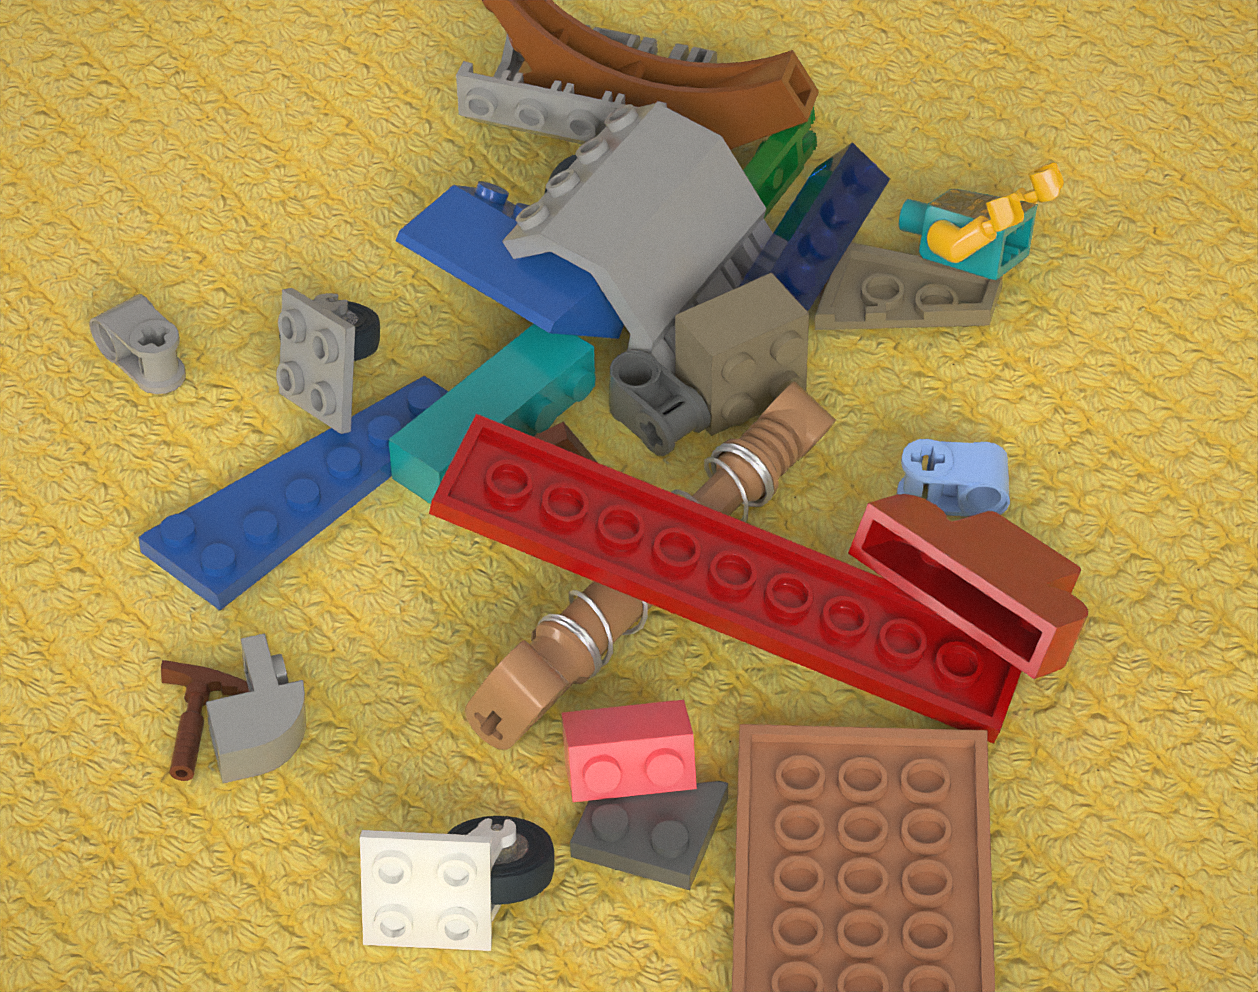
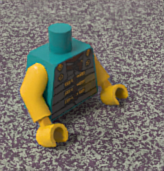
M1053 162L1038 167L1028 174L1034 188L1029 191L1021 187L1010 195L998 197L961 189H949L929 203L907 199L900 212L899 229L922 235L919 254L922 258L988 279L997 280L1029 256L1038 205L1035 203L1038 201L1041 203L1056 198L1063 187L1064 180L1057 163Z

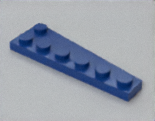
M426 376L419 378L351 416V432L340 434L333 428H330L184 511L166 517L159 525L138 537L141 553L215 608L222 610L392 476L388 439L448 391Z

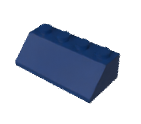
M479 181L476 188L453 185L405 225L397 235L396 242L548 333L615 339L620 337L624 324L590 272L553 252L513 259L502 241L518 224L516 222L517 215L530 205L523 203L515 205L507 200L509 192L499 186L484 181Z

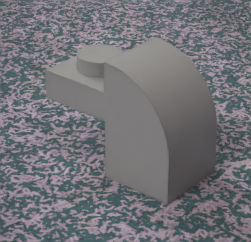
M265 633L241 638L243 669L249 692L206 702L209 733L222 783L254 777L275 770L294 755L304 738L306 709L303 680L288 683L282 654L270 655Z

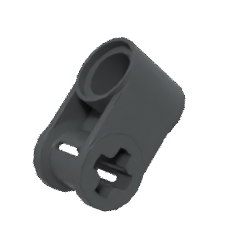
M637 350L627 351L619 354L612 361L609 384L610 413L617 421L624 424L638 436L647 448L657 456L664 457L672 452L675 442L690 432L700 433L710 426L711 416L703 398L695 389L685 385L669 372L654 356Z

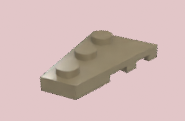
M843 241L815 314V330L989 326L1002 289L1003 276L997 280H992L924 259L921 256Z

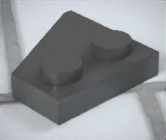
M722 781L696 783L697 789L588 801L570 841L571 857L690 890L728 800V783Z

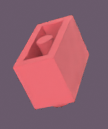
M684 700L561 713L565 766L572 802L697 789L694 736Z

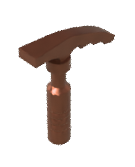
M162 660V683L186 687L184 699L188 704L186 712L180 716L169 773L176 780L188 781L194 777L204 726V717L201 715L202 707L209 700L210 692L221 691L222 695L233 696L247 693L249 688L247 681L218 670Z

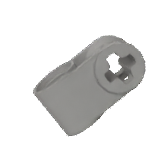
M137 294L90 320V331L101 353L107 360L121 368L138 384L140 389L147 393L165 394L176 390L183 384L186 378L185 366L177 357L176 352L180 344L179 331L174 324L169 322L154 308L145 296Z

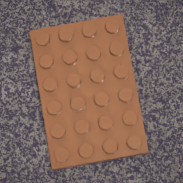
M739 725L732 992H995L987 730Z

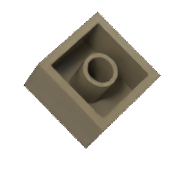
M772 273L675 315V377L685 385L695 389L707 404L711 423L706 428V431L711 436L730 427L739 426L750 418L763 413L794 381L806 391L809 313Z

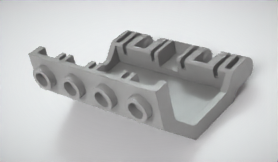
M600 27L593 29L612 40L634 49L654 55L658 53V44L654 38L643 37V40L640 41L639 35ZM508 34L501 63L493 77L473 73V63L463 61L456 74L458 112L460 116L478 123L578 144H584L590 139L597 137L606 127L605 119L613 111L625 105V94L618 93L615 102H612V92L605 91L602 99L574 94V84L567 83L562 92L561 81L557 80L554 81L551 89L524 84L523 73L518 72L525 59L513 49ZM677 43L668 58L689 62L717 63V52L693 47L689 53L688 45ZM658 101L656 102V103H659V104H661V105L667 107V103L658 102Z
M659 103L634 108L632 104H628L613 111L605 119L606 127L602 132L578 148L575 153L577 159L573 164L548 181L546 184L548 191L538 202L526 207L517 215L516 222L518 224L502 242L513 259L553 252L590 272L630 333L627 351L647 352L654 356L662 366L675 376V315L745 285L742 279H746L747 282L758 279L763 270L769 266L780 252V245L764 220L766 207L722 136Z

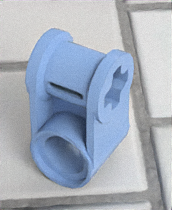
M918 439L909 443L904 448L901 464L905 476L898 484L897 494H909L922 498L923 485L926 484L928 485L926 500L936 504L949 516H972L986 511H994L1001 515L1007 510L1010 504L1008 457L1006 451L1001 446L990 442L964 443ZM924 455H928L927 470H922Z

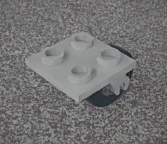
M293 288L283 289L282 312L278 318L280 364L277 367L276 378L279 394L340 434L351 432L354 361L367 358L376 352L380 341L379 317L372 309L348 300H338V294H320L314 300H311Z

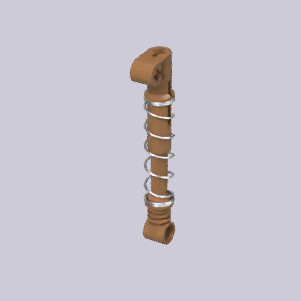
M794 381L771 403L758 420L740 438L725 441L712 452L711 457L704 459V469L710 479L694 495L691 496L687 492L677 489L671 491V493L682 495L691 501L728 516L741 504H744V514L741 521L746 522L748 519V506L761 507L768 503L777 491L780 476L784 475L788 468L793 466L796 461L801 460L837 420ZM709 463H711L712 473L709 469ZM595 581L583 592L577 590L569 591V602L571 604L560 615L548 614L544 616L531 634L532 642L530 644L526 640L520 642L494 668L469 700L465 708V714L471 728L489 745L501 750L511 748L573 684H583L588 679L596 676L600 668L609 662L613 654V643L621 635L635 634L641 630L648 618V610L653 605ZM641 618L638 625H636L630 630H627L634 622H637ZM608 649L604 659L601 660V655Z

